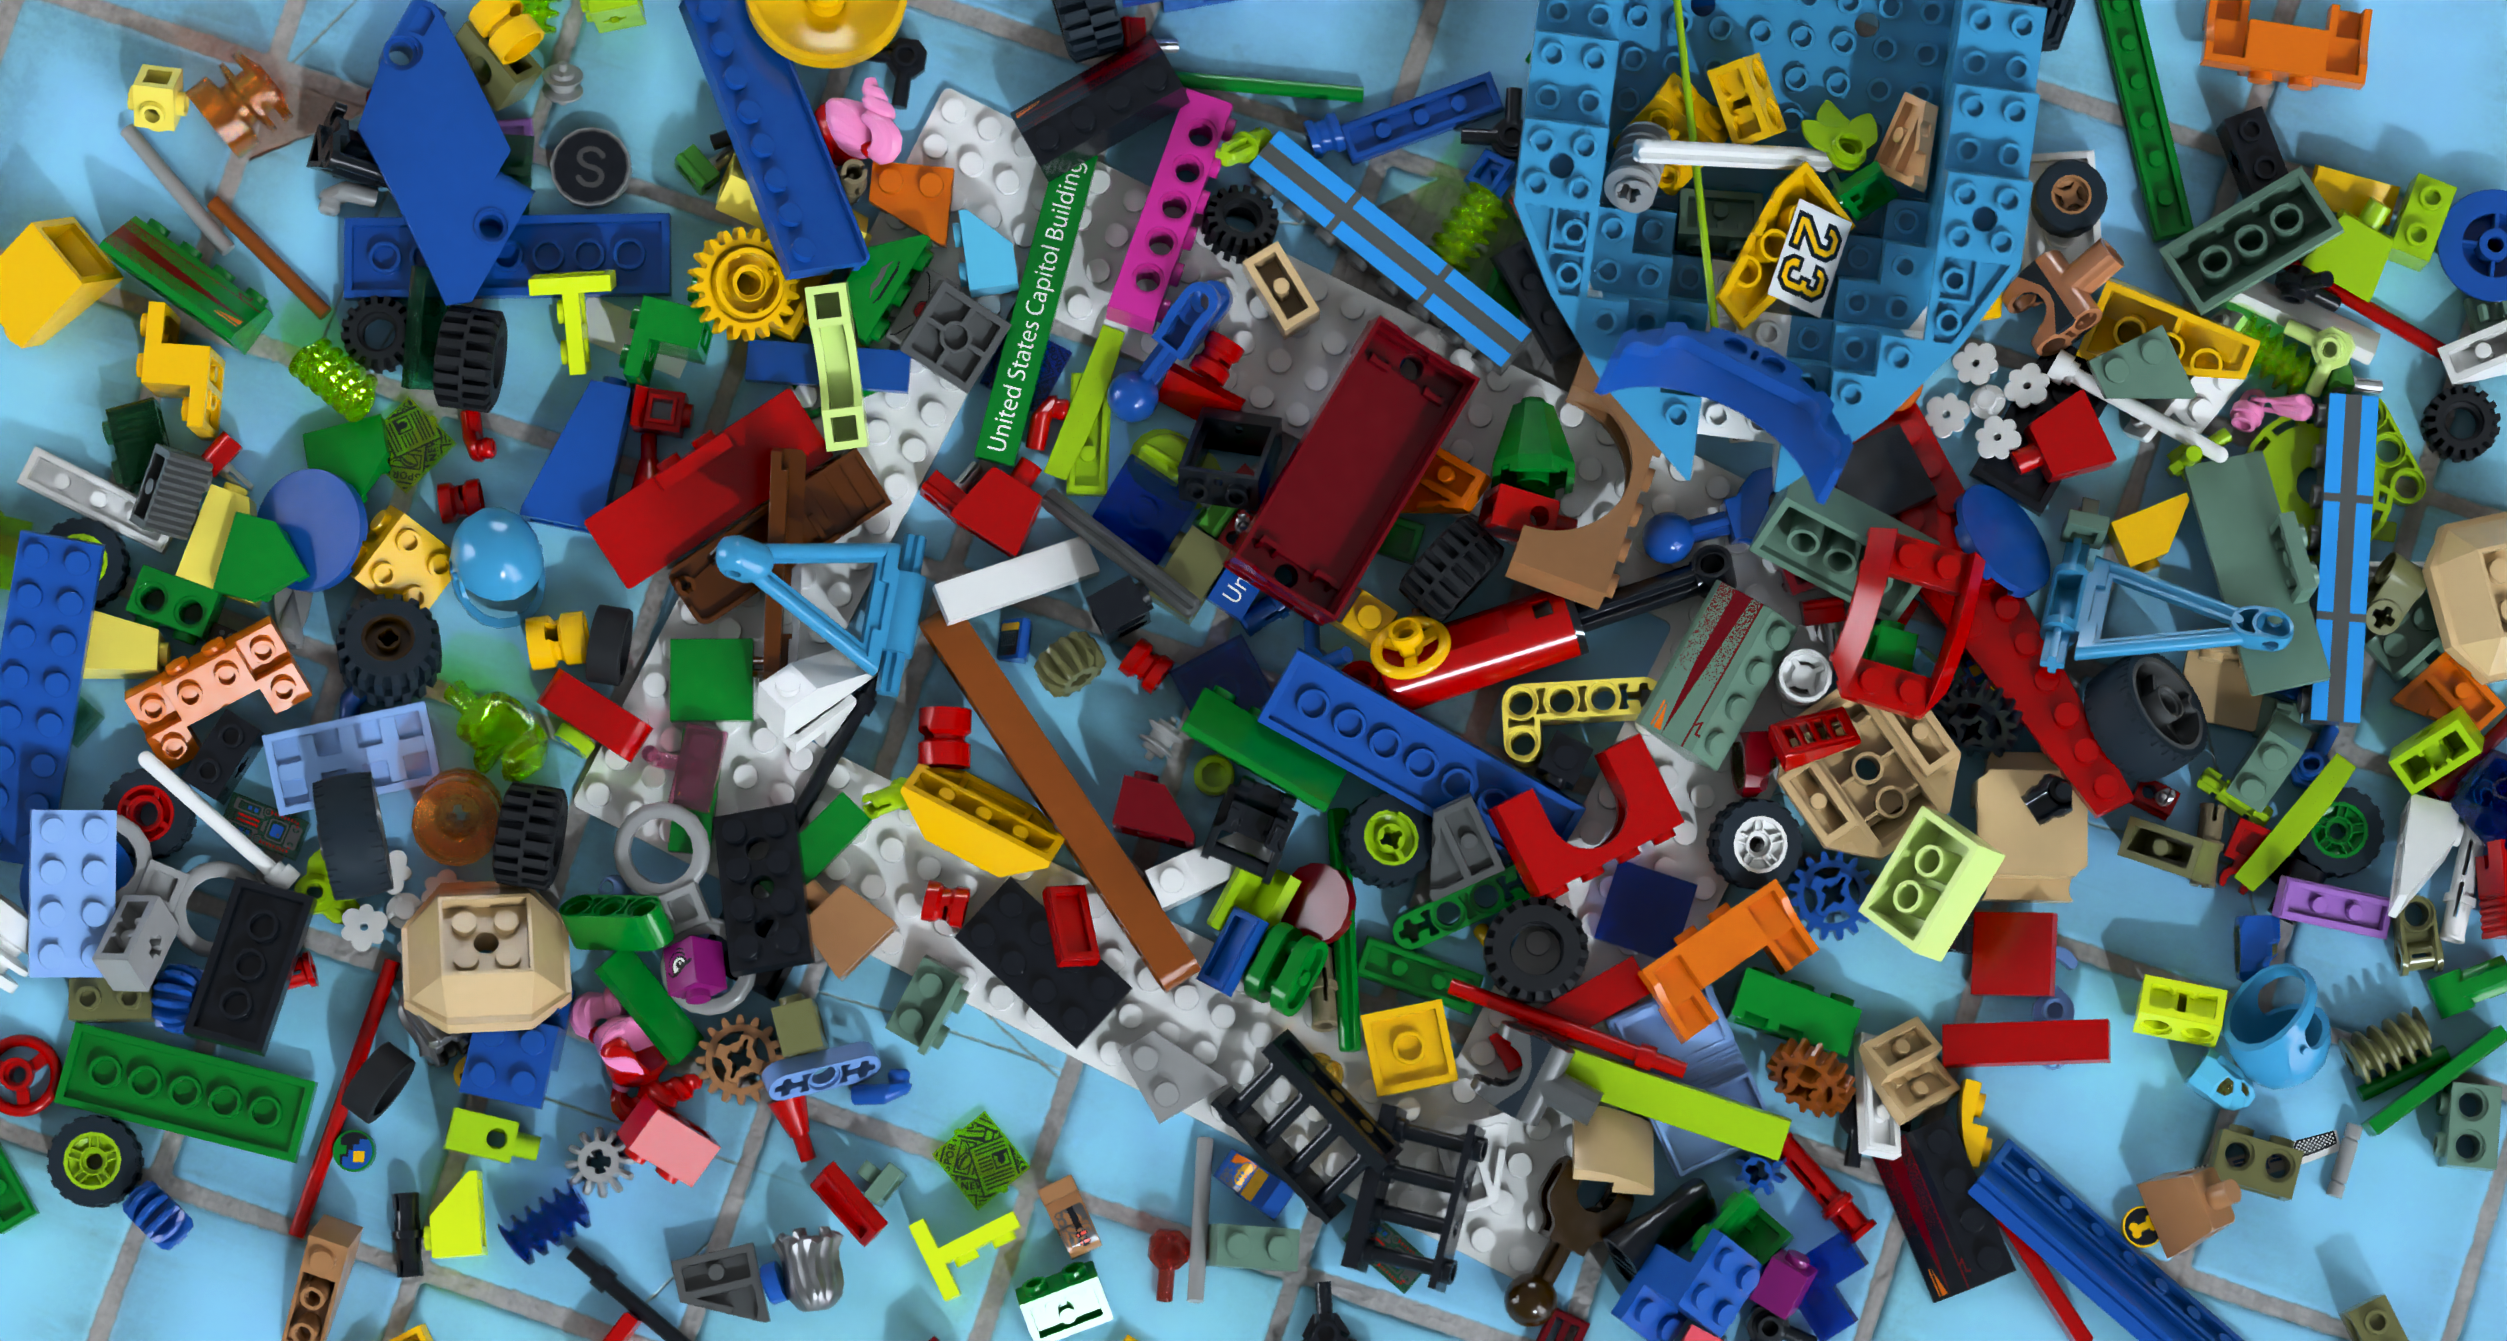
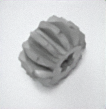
M595 1127L593 1142L589 1135L581 1132L578 1136L584 1147L581 1149L578 1146L569 1145L568 1151L579 1156L578 1160L566 1161L565 1168H579L580 1170L570 1178V1182L573 1185L587 1179L582 1189L583 1194L590 1195L597 1183L599 1197L606 1198L608 1195V1183H610L614 1191L620 1193L623 1191V1187L617 1178L621 1176L627 1180L633 1179L634 1174L623 1170L624 1164L632 1165L637 1162L628 1156L622 1155L626 1147L623 1142L615 1146L619 1139L616 1134L617 1130L613 1129L605 1141L603 1128ZM602 1151L603 1156L611 1159L610 1167L604 1166L606 1171L600 1174L599 1169L591 1167L592 1158L598 1159L596 1153Z

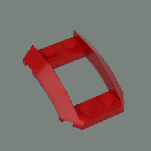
M1870 527L1867 530L1866 537H1868L1865 555L1864 559L1860 562L1849 609L1834 651L1830 653L1829 661L1833 663L1838 678L1836 685L1842 699L1920 720L1947 693L1972 625L1986 561L1977 552L1967 554L1898 533L1897 528ZM1888 577L1955 596L1945 638L1930 678L1861 658L1873 629Z

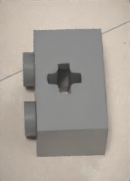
M123 895L92 960L113 991L149 992L180 926L159 895Z

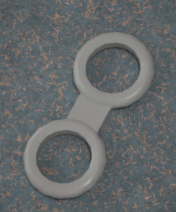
M663 801L642 805L629 814L616 833L613 849L616 869L626 885L638 894L652 895L660 898L674 931L673 940L664 946L663 949L691 935L697 936L708 933L721 936L727 940L724 919L711 916L698 884L707 871L711 853L707 831L698 817L681 805ZM659 818L673 820L682 826L691 838L693 848L691 864L684 875L674 882L665 884L652 882L642 876L633 864L631 854L633 838L640 827L650 820ZM662 952L660 970L663 985L668 991L664 952ZM756 974L738 977L730 991L721 997L712 998L704 1004L693 1005L688 1004L685 999L672 997V999L692 1013L707 1016L726 1013L745 1000L754 986Z
M117 814L116 831L126 837L134 848L136 865L134 874L128 883L116 891L115 909L118 907L123 895H159L180 926L176 936L182 945L198 956L208 958L214 942L206 941L195 934L189 925L186 914L188 897L197 885L207 879L222 877L235 882L237 876L259 882L256 876L239 864L220 860L199 864L187 873L153 860L150 842L141 828L125 816Z

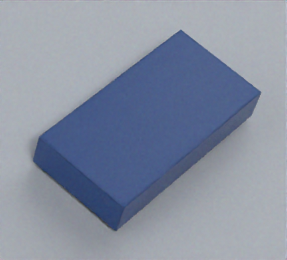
M1234 906L1196 979L1231 997L1262 940L1269 923Z

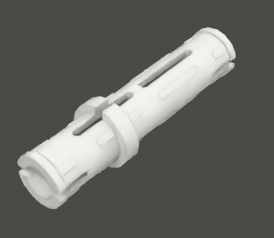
M2476 819L2470 827L2463 821L2464 832L2455 860L2450 890L2444 893L2443 898L2446 908L2439 938L2446 942L2455 944L2465 943L2470 911L2476 908L2477 899L2474 898L2477 884L2475 857L2483 856L2487 832L2490 828L2489 825L2479 838L2473 830L2481 821L2480 819Z

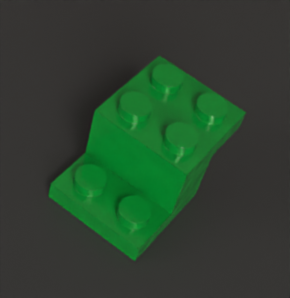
M693 277L690 285L697 284V278ZM688 291L687 300L689 302L699 298L698 293ZM646 295L643 296L641 306H634L629 328L634 330L630 345L624 344L619 360V368L624 369L623 375L632 389H635L636 384L649 387L657 354L705 365L713 337L712 327L715 321L714 319L703 323L699 321L701 315L705 312L704 307L691 308V306Z

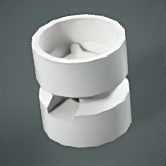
M1799 649L1791 652L1784 658L1774 675L1773 685L1776 695L1784 704L1791 708L1805 709L1811 707L1822 699L1831 685L1832 670L1830 663L1822 654L1812 649Z

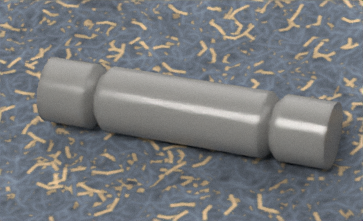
M2353 1123L2346 1124L2343 1134L2345 1137L2342 1138L2331 1174L2332 1181L2329 1182L2326 1194L2339 1199L2343 1197L2344 1184L2347 1183L2358 1147L2357 1141L2360 1140L2363 1130L2362 1126Z

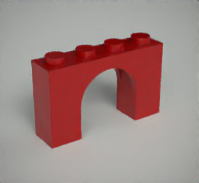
M1640 733L1630 736L1594 755L1614 795L1617 807L1616 821L1610 835L1595 848H1579L1565 842L1551 826L1533 788L1523 791L1487 810L1530 897L1545 896L1546 900L1547 898H1557L1569 891L1567 883L1580 877L1583 883L1605 872L1603 864L1615 858L1618 864H1621L1641 854L1638 846L1649 840L1655 846L1676 835L1673 828L1684 823V820Z

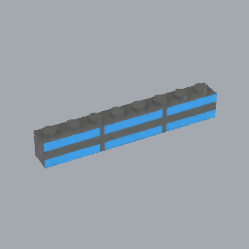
M1280 130L1248 166L1250 178L1253 179L1250 184L1256 191L1259 189L1264 192L1263 196L1269 198L1271 195L1276 197L1284 204L1281 208L1291 219L1297 223L1305 220L1315 228L1313 234L1319 241L1329 248H1332L1334 245L1339 247L1347 254L1344 259L1360 273L1368 270L1378 278L1376 284L1383 292L1392 298H1395L1397 294L1410 304L1407 309L1423 323L1431 320L1441 328L1439 334L1446 342L1455 348H1458L1460 345L1465 347L1473 354L1471 360L1486 373L1494 370L1502 376L1532 340V330Z
M2328 393L2322 398L2321 403H2317L2315 406L2314 427L2320 428L2319 444L2313 445L2311 457L2312 468H2317V484L2311 485L2309 493L2310 509H2315L2314 525H2309L2307 549L2313 550L2312 561L2315 562L2318 568L2320 581L2310 598L2309 605L2331 676L2327 681L2305 685V688L2299 689L2297 711L2298 713H2303L2304 724L2353 727L2360 724L2379 396Z

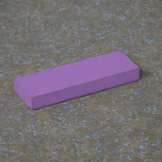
M2284 875L2280 876L2271 914L2282 919L2385 940L2387 939L2392 917L2388 916L2390 897Z

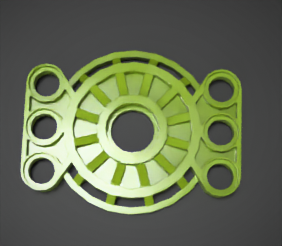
M2379 399L2378 403L2379 419L2377 422L2376 446L2380 441H2391L2397 447L2398 456L2395 461L2385 462L2377 456V453L2375 455L2372 516L2374 513H2381L2376 526L2371 531V541L2383 528L2391 511L2392 503L2402 507L2414 505L2424 496L2427 485L2425 477L2392 415L2381 399ZM2281 416L2261 430L2249 444L2246 453L2254 452L2256 446L2264 438L2267 446L2262 452L2281 513L2294 511L2298 524L2302 523L2307 532L2309 525H2314L2315 509H2310L2309 503L2300 497L2296 486L2300 473L2306 468L2312 467V449L2314 444H2319L2320 428H2315L2314 423L2307 424L2306 421L2295 420V427L2287 429L2276 436L2272 431L2273 429L2293 420ZM2407 476L2416 482L2417 492L2414 497L2404 498L2397 493L2395 484L2399 477ZM2379 495L2385 498L2384 503L2378 501ZM2308 555L2309 561L2311 562L2312 556Z

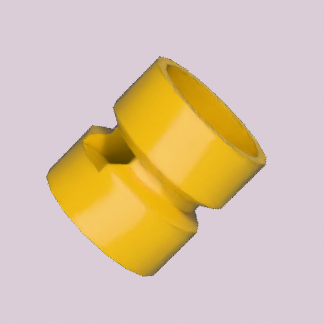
M480 0L470 11L468 19L483 38L490 37L488 46L503 65L511 64L525 57L544 38V31L531 14H522L525 6L520 0Z
M584 610L561 613L558 620H553L549 615L525 619L527 648L533 671L556 668L559 661H564L568 666L586 664L590 635Z

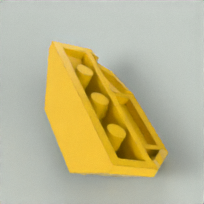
M918 763L900 791L925 840L997 877L1048 868L1065 840L1061 833L1055 831L1052 823L1037 807L966 771L944 767L930 768L926 764Z

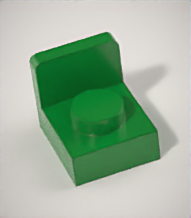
M1877 160L1844 181L1841 180L1835 170L1827 173L1834 186L1829 190L1843 210H1849L1856 222L1899 196L1893 183Z

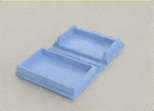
M1711 984L1702 989L1701 992L1719 1019L1682 1044L1659 1013L1658 1009L1660 1006L1654 998L1605 1020L1612 1036L1641 1046L1642 1042L1657 1047V1052L1688 1063L1683 1079L1651 1068L1649 1072L1768 1111L1736 1044L1735 1037ZM1621 1057L1625 1064L1634 1066V1061ZM1649 1118L1676 1179L1742 1150L1738 1147Z

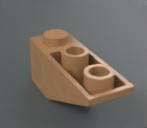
M324 1214L310 1232L282 1341H327L355 1261L363 1227Z

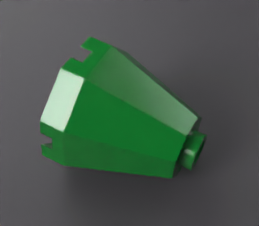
M1535 396L1525 397L1521 399L1520 403L1512 406L1493 459L1491 488L1502 483L1552 499L1556 498V490L1564 488V495L1573 492L1575 462L1553 405L1546 403L1543 398Z

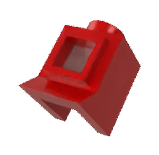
M636 384L630 425L634 432L652 433L659 436L683 439L684 428L691 429L694 404H688L689 398L686 393L649 388Z

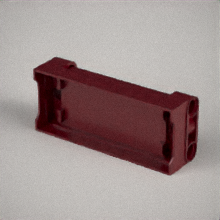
M1381 315L1373 320H1369L1350 351L1351 357L1248 528L1240 533L1222 563L1233 574L1319 626L1334 622L1339 617L1480 381V378L1466 369L1452 364L1405 334L1397 325ZM1403 359H1408L1415 364L1417 374L1414 380H1409L1401 374L1400 364ZM1278 567H1285L1290 571L1292 583L1289 587L1284 586L1274 577Z

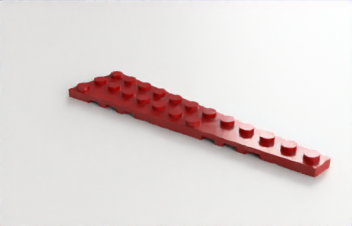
M1915 402L1903 411H1894L1884 422L1852 442V444L1900 424L1933 484L1937 496L1931 502L1898 514L1895 519L1940 542V546L1963 552L1954 532V528L1958 526V521L1953 504L1955 499L1965 490ZM1982 577L1972 625L1963 650L1973 663H1976L1994 690L2002 687L2004 689L2002 695L2004 699L2014 698L2016 700L2012 710L2022 711L2023 716L2020 723L2028 729L2039 743L2040 749L2051 763L2057 766L2061 776L2071 783L2073 791L2095 819L2133 801L2134 795L2120 770L2107 758L2094 738L2086 718L2085 707L2064 669L2057 668L2056 673H2048L2047 667L2040 666L2039 662L2044 641L2040 637V625L2025 598L2010 596L2007 593V588L1997 583L1992 577L1988 580ZM1922 587L1918 594L1947 629L1955 596Z

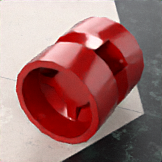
M950 706L919 708L918 731L924 735V740L918 743L917 764H926L930 768L969 769L971 766V744L965 741V737L971 734L972 710Z

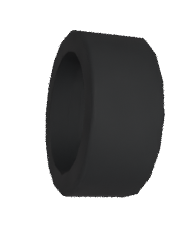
M602 604L596 609L586 656L585 671L586 679L589 682L620 686L629 659L633 633V612L631 609Z
M390 1042L382 1044L370 1055L354 1075L343 1094L341 1104L367 1124L374 1122L400 1094L408 1082L416 1062Z

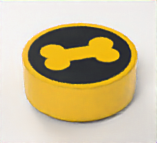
M2146 1206L2134 1207L2125 1213L2121 1220V1233L2129 1243L2137 1248H2146L2155 1245L2159 1241Z

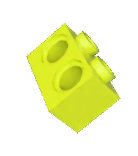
M2145 974L2138 995L2132 1032L2215 1048L2223 1025L2228 990Z

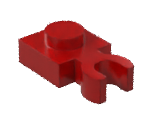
M2238 817L2223 852L2224 856L2233 859L2231 865L2224 867L2219 873V885L2225 886L2227 878L2232 874H2237L2271 833V829L2243 817ZM2241 883L2238 892L2244 895L2249 889Z

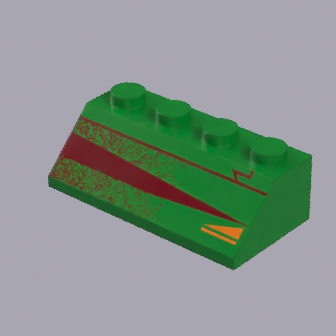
M135 216L100 243L98 247L116 265L244 355L274 317L265 307L269 302L265 297L251 287H248L245 292L232 284L236 277L218 264H215L213 269L200 261L203 257L201 252L185 241L180 246L176 245L167 238L171 232L152 218L145 223Z

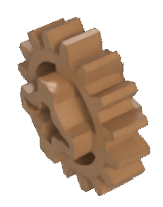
M738 1014L735 1025H731L724 1017L721 1019L723 1029L718 1032L714 1028L709 1027L707 1031L712 1037L711 1041H699L698 1043L706 1051L705 1056L695 1058L697 1064L706 1066V1070L701 1072L698 1077L703 1080H712L707 1090L709 1093L714 1094L720 1089L723 1090L721 1101L725 1103L729 1102L732 1095H736L740 1106L745 1105L747 1095H751L758 1103L761 1101L760 1090L766 1089L761 1079L748 1087L739 1088V1086H741L743 1079L754 1074L762 1076L763 1071L770 1064L785 1059L782 1055H777L776 1050L781 1048L779 1040H770L775 1029L769 1026L763 1031L759 1030L761 1019L757 1017L751 1021L750 1025H746L742 1014ZM743 1032L739 1041L728 1046L721 1044L726 1037ZM759 1038L767 1048L768 1062L761 1060L756 1051ZM743 1049H747L746 1056L751 1059V1064L749 1067L742 1065L739 1071H735L736 1064L731 1061L732 1055L734 1053L740 1055ZM714 1058L721 1060L726 1069L724 1081L716 1073Z

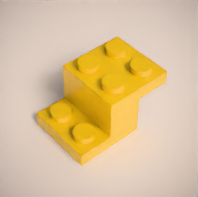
M149 301L148 313L143 312L140 321L141 337H145L144 353H139L137 356V377L141 378V383L156 397L183 399L181 408L182 421H187L186 426L201 440L215 441L219 435L226 361L211 346L178 344L181 318L165 302Z

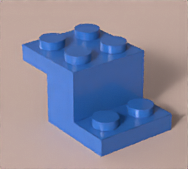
M572 990V1001L561 1009L558 1008L549 1018L532 1030L472 1033L459 1092L542 1110L551 1071L558 1072L569 1025L570 1006L574 1002L576 991Z
M1715 1228L1711 1230L1690 1263L1656 1243L1611 1311V1314L1646 1341H1673L1678 1336L1680 1329L1687 1319L1692 1320L1722 1338L1751 1292L1757 1287L1766 1267Z

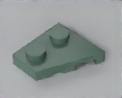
M2163 325L2086 362L2104 399H2192L2197 396Z

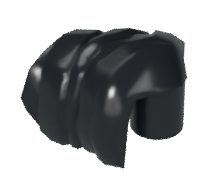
M2051 773L2044 775L2038 785L2031 786L2026 791V794L2021 796V799L2027 805L2039 825L2045 824L2055 817H2064L2073 810L2071 783Z

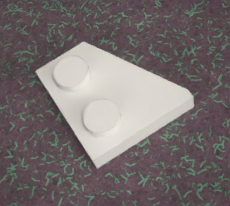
M1504 1112L1443 1131L1465 1137L1469 1124L1486 1130L1484 1137L1488 1138V1149L1484 1161L1477 1164L1466 1212L1498 1203L1511 1116ZM1437 1148L1445 1175L1455 1178L1461 1153Z

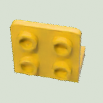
M1673 71L1663 82L1652 100L1629 124L1640 121L1656 123L1666 129L1671 136V140L1689 141L1682 78ZM1691 83L1697 142L1725 143L1729 133L1720 108L1710 104L1697 92ZM1620 134L1615 138V140H1614V142H1613V146H1614L1615 149H1616V146H1617V143H1618ZM1665 164L1658 187L1668 195H1676L1680 188H1683L1693 177L1692 165Z
M389 505L386 510H381L372 519L369 525L370 532L367 534V540L362 542L358 557L351 567L353 571L348 576L375 595L385 594V599H393L394 594L403 595V601L408 602L413 598L419 601L420 610L424 607H427L429 610L451 581L449 566L451 548L404 512Z

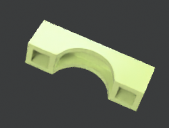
M848 281L805 287L809 325L818 369L821 413L827 452L868 447L870 440Z

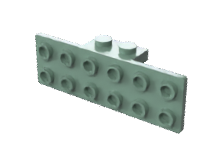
M2256 451L2231 456L2222 463L2211 460L2196 463L2190 467L2186 466L2183 473L2222 602L2239 608L2252 605L2276 608L2284 612L2294 625L2293 638L2289 645L2282 650L2269 652L2236 646L2250 694L2257 696L2327 681L2331 673L2309 605V599L2317 589L2320 581L2318 568L2314 561H2309L2306 551L2308 537L2302 523L2298 524L2294 511L2281 513L2263 452ZM2278 616L2268 617V620L2273 624L2283 622Z

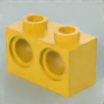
M1759 52L1706 71L1732 144H1752L1787 131Z

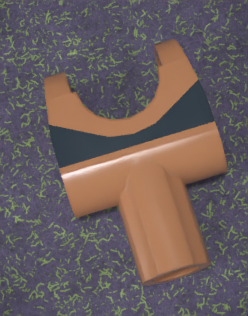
M2102 238L2071 264L2068 263L2060 251H2048L2035 259L2014 279L2004 291L2002 302L2007 310L2013 314L2021 313L2031 306L2034 308L2039 304L2045 303L2046 315L2042 324L2037 328L2038 332L2033 336L2031 345L2039 356L2044 357L2057 354L2061 349L2064 350L2078 341L2100 321L2102 311L2091 294L2124 267V261L2117 251Z

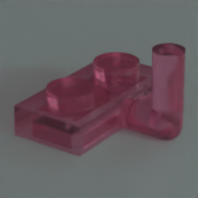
M687 723L679 756L658 751L652 745L643 748L642 758L650 766L675 772L668 803L678 804L689 810L710 814L729 736L728 732Z

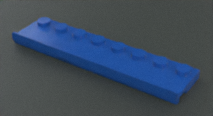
M682 0L678 8L785 280L829 275L832 270L851 268L852 271L860 270L869 261L870 253L793 61L774 51L759 36L749 18L745 0Z
M2009 1138L1997 1150L1974 1185L1969 1189L1968 1193L2138 1341H2244Z

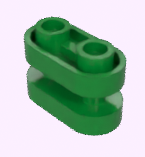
M1280 922L1270 927L1263 937L1262 947L1256 959L1244 973L1245 994L1260 1003L1270 1001L1272 1009L1287 1017L1295 1015L1304 1005L1325 965L1328 956L1327 944L1312 935L1302 937L1300 929L1286 922Z

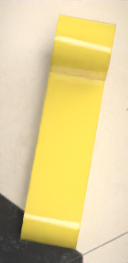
M1628 677L1513 685L1506 690L1502 698L1505 751L1514 764L1520 767H1530L1539 762L1543 755V726L1636 721L1643 709L1640 701L1627 700L1629 709H1623L1624 702L1620 691L1626 690L1629 699L1639 698L1642 695V690H1649L1651 694L1658 682L1650 677ZM1603 691L1610 692L1615 696L1613 706L1607 710H1599L1593 706V699L1598 693ZM1560 694L1572 696L1574 698L1572 708L1563 713L1553 710L1552 702L1556 696ZM1527 696L1533 700L1531 710L1523 715L1513 713L1511 711L1513 701L1517 697ZM1520 737H1530L1535 741L1534 749L1528 755L1522 756L1513 752V744Z

